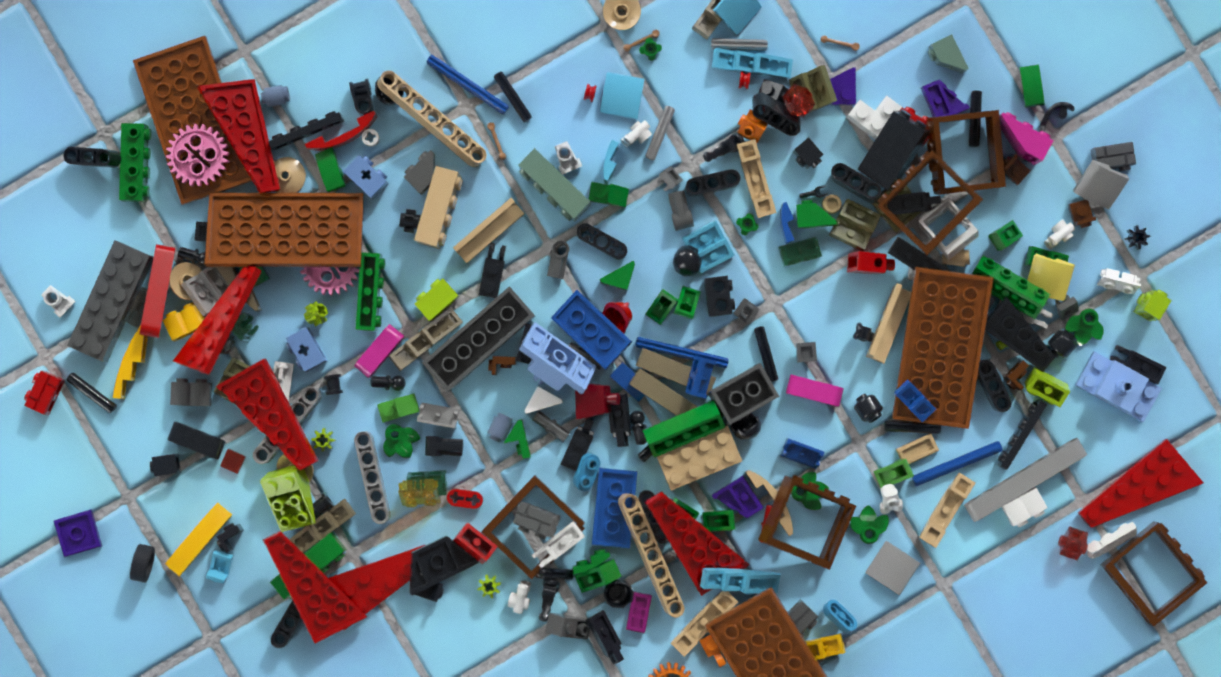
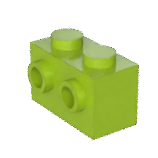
M445 279L435 280L430 285L431 289L427 293L423 291L415 298L417 300L415 306L430 322L460 297Z
M1159 289L1157 291H1148L1144 294L1141 293L1136 301L1138 305L1133 312L1149 322L1157 321L1162 318L1172 300L1167 297V293Z
M1035 366L1024 382L1030 394L1039 396L1047 403L1058 407L1062 406L1070 393L1067 383L1046 372H1042Z

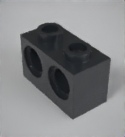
M728 276L705 278L704 285L708 316L731 315L732 310H735L734 298H730V291H733L732 280H728ZM715 282L723 283L724 290L722 292L714 290L713 285ZM722 300L726 303L724 311H719L716 308L717 301Z

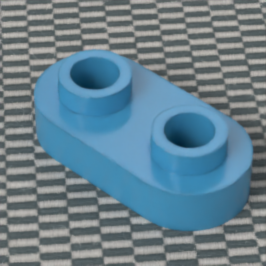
M586 453L581 457L573 478L574 486L580 491H588L593 486L600 467L598 456ZM587 479V483L583 485V481Z
M830 600L823 606L825 616L843 633L850 634L857 628V621L854 616L838 601Z

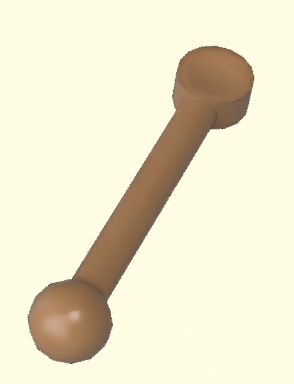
M653 30L652 34L630 45L625 44L623 49L628 52L632 47L644 42L647 38L659 37L660 32Z
M825 35L821 37V42L823 43L830 42L851 47L854 51L860 47L858 43H846L830 39Z
M490 122L487 127L492 132L499 151V159L505 160L506 154L503 153L494 130L495 124Z

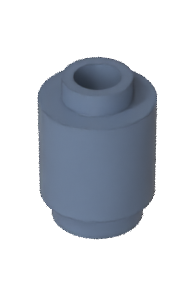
M279 85L264 88V92L261 93L262 102L267 104V107L286 104V102L290 101L287 86Z
M498 413L487 432L491 434L489 438L500 442L501 439L505 441L512 426V418Z

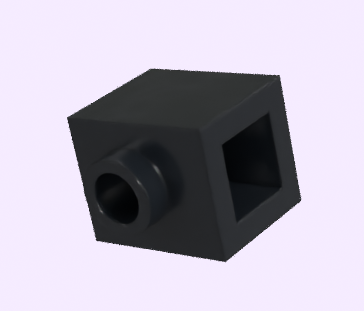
M809 137L793 150L797 157L795 159L802 168L805 166L807 169L810 166L814 169L822 162L820 158L824 155Z

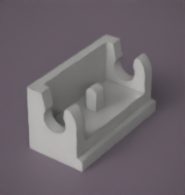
M423 402L420 404L417 422L456 428L460 409Z

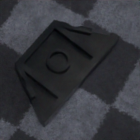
M448 536L435 540L411 552L409 593L413 596L478 564V561Z

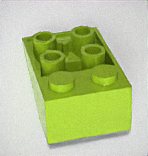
M295 465L270 471L260 480L281 532L316 523L309 480L305 470L300 471Z

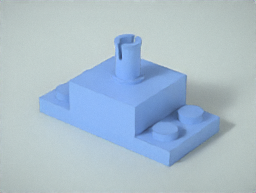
M536 322L530 327L519 348L521 352L532 359L527 370L534 374L535 382L540 378L538 384L545 382L557 391L565 384H568L582 394L586 390L597 367Z
M1095 351L1092 352L1075 383V386L1141 422L1145 421L1162 389L1148 381L1147 377L1116 360L1111 361Z

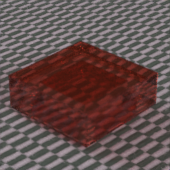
M227 449L220 466L239 474L246 456Z

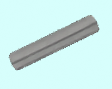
M719 38L711 40V49L766 51L768 47L767 40Z
M665 106L646 153V158L650 160H655L675 111L673 107Z

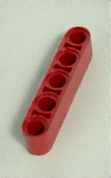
M156 244L139 335L159 338L175 253L174 247Z

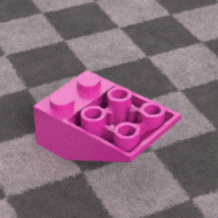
M1006 112V114L1001 113L999 115L1001 131L1016 154L1033 165L1042 162L1054 141L1050 139V135L1044 131L1038 132L1034 130L1033 125L1025 121L1021 123L1016 120L1017 117L1009 112Z

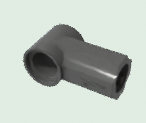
M684 190L668 194L675 231L694 227L691 210L688 208Z
M557 241L553 244L547 276L564 278L569 253V246L566 242ZM558 244L566 246L565 254L559 255L556 253L555 248Z

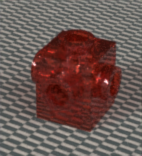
M794 84L782 96L787 106V111L791 115L804 118L815 106L812 94L806 87Z
M1069 526L1066 533L1059 538V554L1078 561L1081 554L1084 555L1087 551L1088 532Z

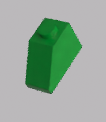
M812 200L801 201V204L796 205L798 228L838 226V221L818 204L813 203Z
M614 559L574 575L582 593L607 585L622 577Z

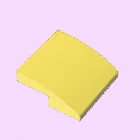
M1036 254L1034 255L1027 280L1049 293V298L1064 301L1075 265L1060 259L1053 260Z

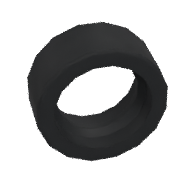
M144 544L137 546L130 567L131 580L147 582L154 563V547Z

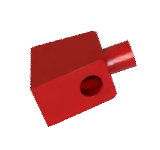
M862 251L848 253L847 273L884 274L886 270L894 271L895 260L887 259V254Z

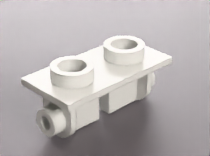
M1109 268L1101 270L1100 276L1102 278L1097 283V285L1103 286L1106 289L1119 290L1125 294H1135L1141 286L1139 284L1140 278H1137V275L1123 272L1121 278H1118L1119 271Z
M275 361L273 373L289 402L294 364Z

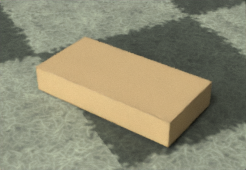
M929 433L897 448L896 451L900 459L906 458L908 464H911L939 451L932 434Z

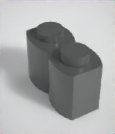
M176 378V382H171L170 405L211 406L212 383H207V379H196L195 383H190L188 379Z

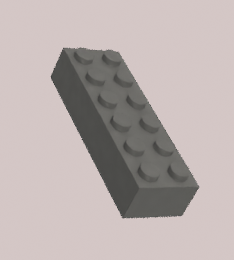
M114 240L67 344L68 347L100 361L108 362L152 265L153 256Z
M509 286L422 363L445 390L450 392L521 330L526 323H529L535 315Z

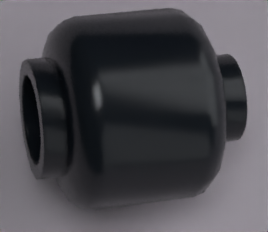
M1066 329L1064 331L1058 330L1048 341V345L1056 358L1059 356L1067 358L1077 347L1075 342L1077 338Z
M865 393L856 399L857 403L854 409L862 421L872 423L882 416L883 406L875 395L867 396Z

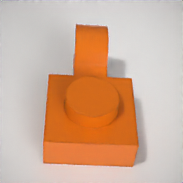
M710 634L699 640L708 658L714 655L719 667L726 664L719 647Z

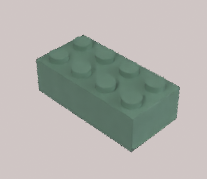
M535 148L520 162L519 172L521 176L527 181L531 179L534 182V188L541 195L545 193L548 196V201L555 208L559 206L562 209L561 214L568 221L572 219L575 222L591 206L590 201Z

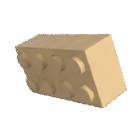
M439 166L435 167L414 238L417 243L440 249L441 245L444 246L447 238L445 229L450 227L452 221L450 212L451 209H455L458 200L455 195L457 190H461L463 183L458 172Z
M728 425L725 426L726 428L657 457L671 491L742 462Z

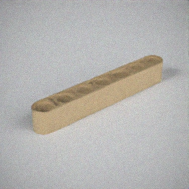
M389 70L382 73L377 85L384 94L469 166L478 167L485 161L486 151L396 73ZM383 78L390 79L392 84H385ZM398 91H404L407 97H401ZM413 103H418L421 106V110H416L413 107ZM428 116L435 117L436 123L430 122ZM443 128L449 129L451 135H445ZM463 141L465 148L459 147L457 142ZM472 153H477L480 156V160H475Z
M622 494L618 500L619 507L661 605L668 615L675 618L680 617L684 613V604L639 499L633 494ZM631 497L633 503L627 508L625 500ZM635 515L640 517V522L637 525H634L632 522ZM646 532L648 538L642 543L640 536ZM654 550L655 557L649 560L647 557L648 553ZM658 568H662V575L656 578L655 571ZM669 585L670 592L664 595L663 588ZM673 603H677L678 608L672 613L670 607Z

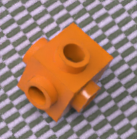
M750 109L747 115L743 114L738 122L740 128L737 133L746 139H755L756 143H758L768 124L755 117L753 110Z

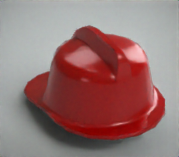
M607 303L602 313L625 334L633 317L632 311L629 308L630 303Z

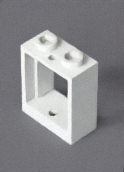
M949 197L946 200H941V203L936 204L932 211L923 213L919 218V227L930 240L936 236L928 227L932 222L948 210L954 217L960 212V209ZM967 217L960 222L966 229L964 233L947 246L942 242L936 246L948 260L979 237L978 230Z

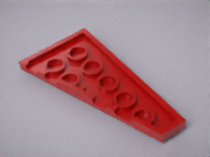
M255 79L199 86L198 90L258 192L261 194L279 191L280 186L271 148L268 143L269 139Z
M253 266L241 269L173 359V362L207 375L210 374L261 270Z
M267 359L258 361L216 386L300 471L319 461Z
M1164 439L1077 513L1092 528L1201 485L1204 482L1168 439Z
M662 491L646 501L648 508L701 596L712 590L700 587L703 568L745 569L750 565Z
M281 531L263 539L314 643L367 617Z
M425 545L329 577V579L357 607L367 614L410 581L411 552Z

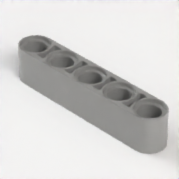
M316 387L305 388L291 405L300 425L321 400V391ZM310 390L316 392V398L313 401H310L307 397ZM298 405L304 408V413L301 416L295 413V408ZM266 436L254 450L253 459L258 464L269 463L280 449L273 445ZM261 450L267 452V458L264 461L259 458Z
M362 431L357 433L354 438L371 518L375 523L383 524L390 519L391 512L373 435L370 432ZM363 434L369 438L367 445H362L359 441L360 436ZM366 453L371 454L373 457L371 464L364 462V455ZM370 472H374L377 475L375 483L368 480ZM374 491L381 493L382 498L380 501L373 500L372 494ZM378 510H383L386 513L384 520L377 518L376 513Z

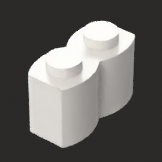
M1036 487L1002 506L1011 525H1017V527L1027 524V519L1032 516L1034 518L1045 514L1044 510L1048 508Z

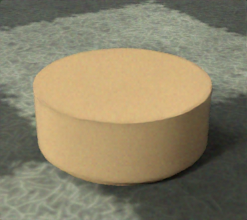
M828 195L822 201V208L829 214H835L841 209V199L836 195Z

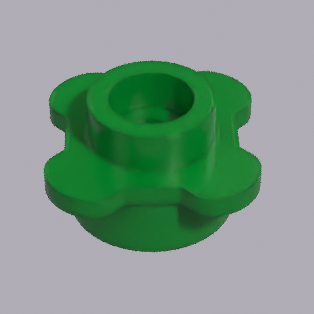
M647 38L645 40L646 43L639 48L640 54H645L652 61L656 58L655 55L662 50V46L654 42L652 38Z
M751 213L736 220V224L740 226L741 234L744 236L758 229V224L755 223L754 215Z

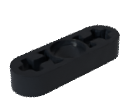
M583 223L577 228V236L580 240L614 259L620 260L627 255V247L624 243L590 224ZM588 227L589 233L593 235L594 231L598 232L594 237L593 243L589 241L591 240L590 236L582 237L581 229ZM600 236H604L608 240L607 245L604 247H600L596 243L597 238ZM611 240L615 242L612 246L616 248L619 246L623 247V255L619 254L616 256L615 250L611 248L610 252L606 251L610 246Z

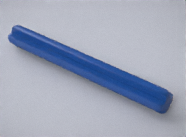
M434 55L429 56L426 61L428 65L501 114L507 112L509 106Z
M637 337L635 346L688 360H694V356L717 361L716 365H714L717 367L727 368L729 359L642 337Z
M996 441L915 474L912 477L915 486H919L997 454L1003 450L1002 445L999 441Z

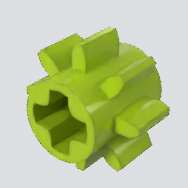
M315 301L305 307L307 312L304 313V317L309 324H314L316 327L327 321L325 316L328 312L323 304H318Z
M326 428L322 429V433L314 431L317 435L311 439L316 443L314 448L321 447L322 452L325 451V447L333 448L330 445L331 442L336 441V439L331 437L333 431L326 433ZM323 434L325 438H328V442H325L324 445L323 442L319 441Z
M486 574L485 581L479 579V583L482 586L477 590L484 592L482 597L490 594V597L493 598L494 592L500 593L497 586L501 585V582L496 583V575L493 578H489L488 574ZM489 582H492V587L494 588V590H486L487 586L485 585V583L488 584Z

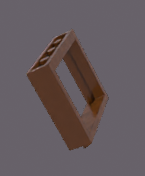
M999 110L927 118L926 129L931 131L928 135L927 150L929 153L933 150L943 160L939 122L985 117L991 182L969 186L974 191L1006 187ZM933 159L929 162L934 195L966 192L961 186L945 188L944 170Z
M933 150L930 153L926 151L919 158L921 162L916 167L912 165L905 172L907 177L903 181L898 179L891 186L894 190L889 195L884 193L878 200L880 204L877 206L926 255L983 200ZM933 159L973 199L925 245L886 206Z
M536 475L481 531L531 579L534 576L539 578L540 562L531 570L492 531L535 485L573 519L581 531L585 529L583 527L585 522ZM548 553L542 560L548 558L550 554Z
M793 475L792 478L784 476L758 540L830 570L856 505L849 503L850 499L845 496L835 497V492L826 488L824 491L819 490L820 486L809 482L807 485L803 483V478ZM794 486L841 505L820 557L773 538Z
M1154 521L1100 564L1145 621L1153 627L1207 584L1202 570L1196 569L1192 564L1194 562L1187 553L1184 554L1181 551V544L1175 538L1169 536L1168 528L1162 523ZM1153 532L1159 536L1194 580L1154 613L1151 612L1113 565Z

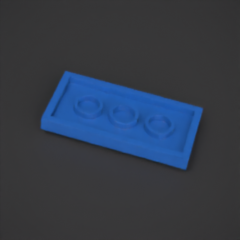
M578 290L551 317L605 370L632 343L619 328Z
M599 468L592 545L630 548L631 532L621 512L618 500L625 493L635 495L638 471ZM631 497L625 500V506L627 508L630 507L633 503Z

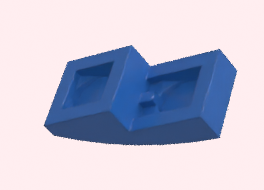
M784 202L780 210V224L784 241L788 244L795 240L788 226V223L793 221L794 218L787 202Z
M622 362L610 377L640 402L645 394L629 384L635 373Z
M908 379L894 391L895 395L921 422L926 420L936 410Z

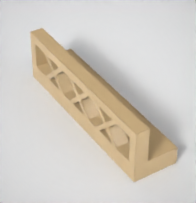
M510 198L453 247L454 250L466 263L470 262L525 213Z
M898 283L893 286L866 354V357L883 364L886 361L911 297V292L902 289V285Z

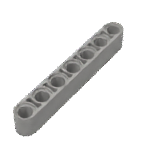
M1074 438L968 501L964 506L972 520L976 522L1087 456V453L1079 439Z

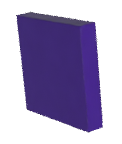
M92 509L53 521L64 557L102 546Z

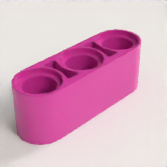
M389 324L359 358L354 367L369 379L405 336Z
M791 374L786 389L787 394L837 407L840 406L844 391L842 387Z

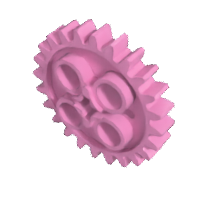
M194 124L193 129L187 125V131L179 129L181 135L173 134L176 140H169V143L173 146L172 148H166V150L171 152L170 155L166 156V158L171 159L167 165L174 167L170 172L173 174L177 173L175 178L178 180L183 177L182 183L184 184L189 181L190 186H194L196 182L201 187L202 181L209 185V179L216 182V175L222 177L219 171L227 170L223 163H229L228 160L224 159L225 156L230 155V153L224 151V149L228 148V145L221 144L225 139L223 137L218 138L220 133L218 131L213 133L212 127H209L206 131L204 124H202L200 129L197 124ZM200 137V145L193 146V140ZM185 144H188L193 150L198 152L211 166H206L204 162L196 158V155L189 151ZM210 150H215L216 154L213 159L207 158V153ZM188 152V158L185 161H181V153ZM201 164L203 169L200 173L196 174L194 168L196 165Z
M302 267L305 269L300 271L302 275H306L303 280L305 282L310 281L308 286L311 288L315 285L314 291L318 292L321 289L322 295L329 291L330 296H332L335 290L340 295V289L343 288L347 292L346 286L354 287L351 281L359 280L355 275L359 274L357 267H349L345 272H341L339 267H335L340 275V279L336 278L330 267ZM325 274H332V279L330 281H323V276Z

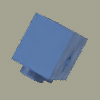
M358 155L343 172L371 199H374L388 184L385 180L387 176L380 169L376 172L371 167L374 163L366 156L362 158ZM365 172L370 173V180L364 179L365 176L363 174Z
M305 327L286 338L288 341L286 346L290 353H294L297 357L295 362L300 370L303 369L304 372H308L327 361L309 327ZM302 346L309 347L308 355L301 354V351H303Z

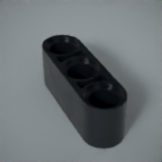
M757 93L753 96L752 110L755 117L786 135L795 136L800 132V115L796 111L765 93Z
M68 147L63 154L65 162L73 165L116 168L121 163L120 153L107 149Z
M837 163L832 167L831 175L836 184L871 204L877 203L881 198V187L876 182L843 163ZM838 170H842L845 172V175L837 177L835 173ZM854 180H860L862 182V184L858 187H854L851 185L852 181ZM874 189L878 191V194L871 197L868 195V191Z
M730 169L694 177L687 181L685 191L689 196L696 197L732 189L739 184L740 174L736 170ZM733 174L736 177V182L733 184L728 183L726 176ZM714 178L717 180L718 186L711 188L708 186L707 181ZM697 183L699 185V190L697 192H691L689 190V184Z
M981 360L977 378L991 407L997 412L1008 411L1012 404L1011 399L995 365L990 360ZM983 363L989 367V371L986 374H983L980 370ZM992 380L997 384L995 391L989 389V383ZM1000 398L1005 401V406L1002 409L997 406V401Z
M174 421L167 440L215 459H219L226 442L223 439Z
M643 490L640 492L638 499L654 537L658 543L668 542L667 538L662 540L657 538V531L661 528L657 521L652 522L649 519L651 511L647 504H644L641 500L642 496L646 493L652 497L655 495L650 490Z
M293 600L270 638L271 644L275 648L286 646L303 620ZM287 617H292L295 620L293 627L287 625ZM277 634L284 635V643H279L277 641Z

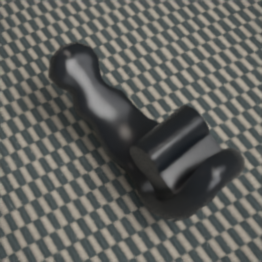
M1058 102L1052 105L1041 121L1039 132H1045L1048 118L1054 110L1059 109L1058 116L1060 119H1064L1067 116L1066 111L1070 110L1073 112L1075 107L1068 102Z
M734 133L727 140L722 141L716 148L712 149L711 152H705L703 154L704 160L710 162L712 159L724 156L727 153L738 152L737 144L745 142L741 134Z
M858 322L853 339H858L862 342H872L875 333L871 331V328L865 327L862 323Z
M543 579L542 583L543 601L539 619L543 622L548 620L555 594L560 587L559 581L553 579Z

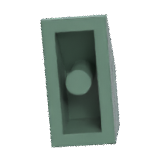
M952 34L928 47V55L937 65L960 73H964L969 69Z

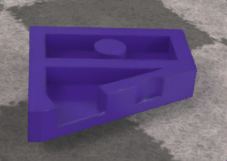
M940 79L921 87L933 117L956 115L970 108L967 103L964 104L960 101L957 95L952 90H949Z
M743 475L712 494L714 499L721 501L746 518L764 508Z

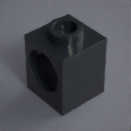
M179 454L152 457V461H150L151 473H154V476L181 473Z

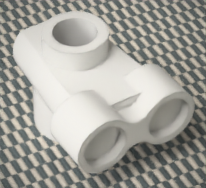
M645 120L642 123L637 121L630 127L632 131L620 140L626 148L631 146L636 140L640 144L652 135L649 131L650 125Z
M568 141L554 146L560 163L558 168L562 175L582 167L580 159L576 158ZM562 149L568 150V154L566 156H563L561 154Z
M1063 219L1051 228L1054 234L1044 241L1045 246L1051 250L1060 241L1063 240L1064 243L1074 236L1072 234L1075 230L1073 224H1066Z
M51 285L41 295L44 302L55 310L54 313L59 318L76 302L70 296L66 297ZM51 293H55L57 295V299H52Z
M893 484L883 486L880 489L883 498L880 503V512L888 514L890 511H901L903 509V502L898 496L896 487Z
M521 581L518 584L517 592H511L508 607L514 608L513 612L522 614L524 609H528L530 599L527 598V595L530 591V582Z

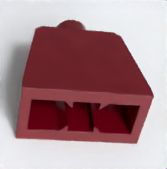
M589 383L582 394L575 390L576 419H586L611 413V405L620 404V394L611 393L610 386L593 383Z

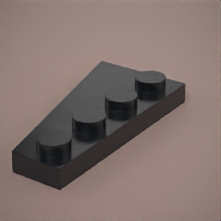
M1005 296L987 318L985 330L1044 372L1055 359V355Z

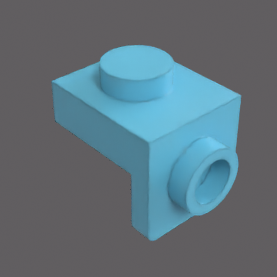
M214 550L206 579L217 583H224L230 573L233 555Z

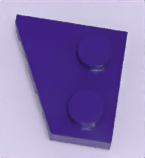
M853 67L830 79L837 101L830 105H856V67Z

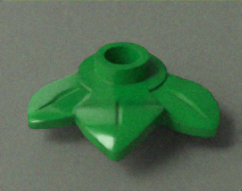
M1090 308L1081 311L1080 315L1070 317L1065 325L1066 330L1074 332V336L1077 338L1076 342L1080 346L1086 344L1091 337L1101 340L1104 333V328L1098 321V313ZM1087 314L1091 316V321L1089 322L1085 319Z
M398 424L389 425L385 430L386 440L383 444V450L388 457L397 453L401 457L410 458L413 451L411 443L420 440V436L411 427L402 428ZM393 431L398 432V435L396 437L391 436V433Z
M808 472L801 477L804 479L803 483L807 485L809 482L819 485V490L824 491L825 488L829 490L826 484L816 481V472ZM793 487L791 496L796 501L802 502L805 508L810 510L822 508L818 499L821 498L820 496L803 490L804 493L802 495H798L797 490L799 487Z
M869 505L863 508L860 518L852 517L850 520L852 530L858 533L860 539L866 544L875 543L878 540L879 534L886 531L889 523L888 515L877 517L875 511ZM867 531L872 532V536L870 538L866 537Z

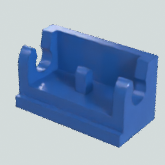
M694 356L685 393L707 399L708 395L706 393L713 366L716 365L717 361Z
M786 438L780 456L817 469L825 452Z

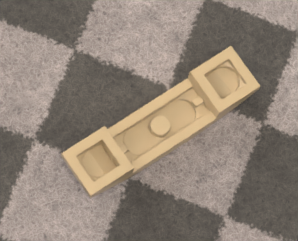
M753 139L737 144L745 180L757 217L761 218L776 213L761 164L756 140Z
M750 470L745 471L755 488L763 485L772 499L775 500L778 492L767 480ZM785 506L779 523L786 533L791 536L793 535L792 521L788 508Z
M959 472L936 505L919 538L936 548L960 505L968 497L976 483Z
M722 590L672 640L671 644L685 657L708 632L705 626L706 623L731 610L738 601L728 591Z

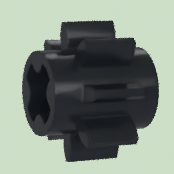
M406 209V213H401L399 227H404L405 232L414 233V229L418 228L421 215H416V210Z
M1136 225L1134 226V231L1131 229L1127 230L1129 235L1124 240L1129 241V248L1136 245V249L1139 250L1141 249V244L1144 246L1148 245L1146 240L1151 236L1146 234V228L1139 230V226ZM1136 234H1139V235H1140V236L1138 237V238H1139V241H1136V240H1135V239H1136V236H1135Z

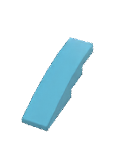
M715 48L712 68L790 79L793 59L762 53L754 54L739 50L731 51Z
M703 568L700 587L703 589H722L723 591H742L744 594L761 593L772 587L775 593H778L781 574L746 569Z

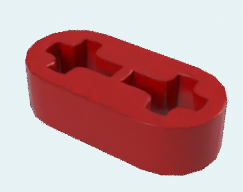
M452 489L447 494V501L452 506L477 509L483 504V496L477 491ZM458 492V496L464 497V500H457L454 503L450 496ZM474 495H477L480 502L472 505V501H466V498H472Z

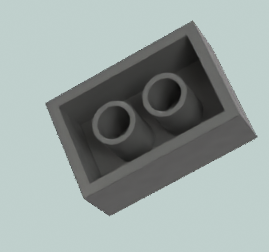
M761 363L752 366L707 392L711 400H714L726 426L779 397Z

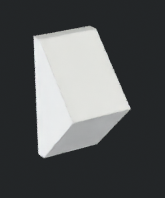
M537 386L525 408V413L563 403L561 398Z

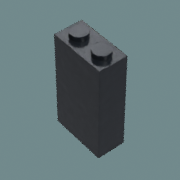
M905 110L892 112L857 169L888 191L894 190L891 186L898 179L901 180L931 132L926 129L927 125L923 122L911 119V114Z

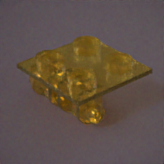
M420 479V489H417V480H414V489L413 480H403L402 483H399L398 493L403 506L416 507L421 504L434 506L437 503H441L437 490L438 480L424 479V489L422 479Z

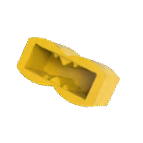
M193 302L184 305V310L178 313L175 310L166 314V318L162 320L172 341H178L194 333L204 320L205 316L200 313Z

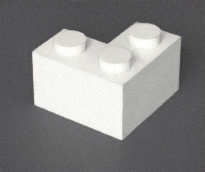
M888 96L882 100L876 110L859 100L846 118L876 140L892 112L900 111L902 106Z

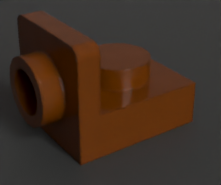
M1015 154L1012 157L1008 156L1004 160L1005 176L1014 184L1019 185L1031 170L1020 162Z
M1085 199L1068 204L1074 227L1078 225L1081 228L1092 226L1091 222L1096 220V216L1093 217L1088 200Z
M493 356L492 360L489 359L488 371H492V375H496L497 364H500V368H512V365H516L517 357Z
M1019 360L1004 376L1007 380L1006 384L1013 390H1022L1024 388L1016 380L1017 378L1021 379L1027 373L1026 368L1029 365L1024 360Z

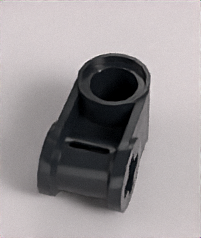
M367 78L365 81L357 83L349 82L351 95L358 114L363 116L374 111L369 79ZM363 103L369 104V108L366 111L360 110V106Z

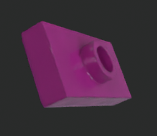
M633 591L634 596L630 605L626 630L645 633L652 595Z

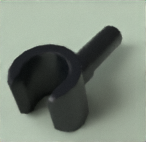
M818 186L810 192L800 193L799 196L800 198L809 196L821 198L827 196V194L822 195L820 193V189L826 186Z

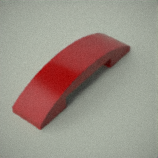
M372 111L357 118L360 126L327 142L323 136H320L306 143L305 146L307 149L315 151L344 146L360 137L365 130L369 129L375 122L377 115Z

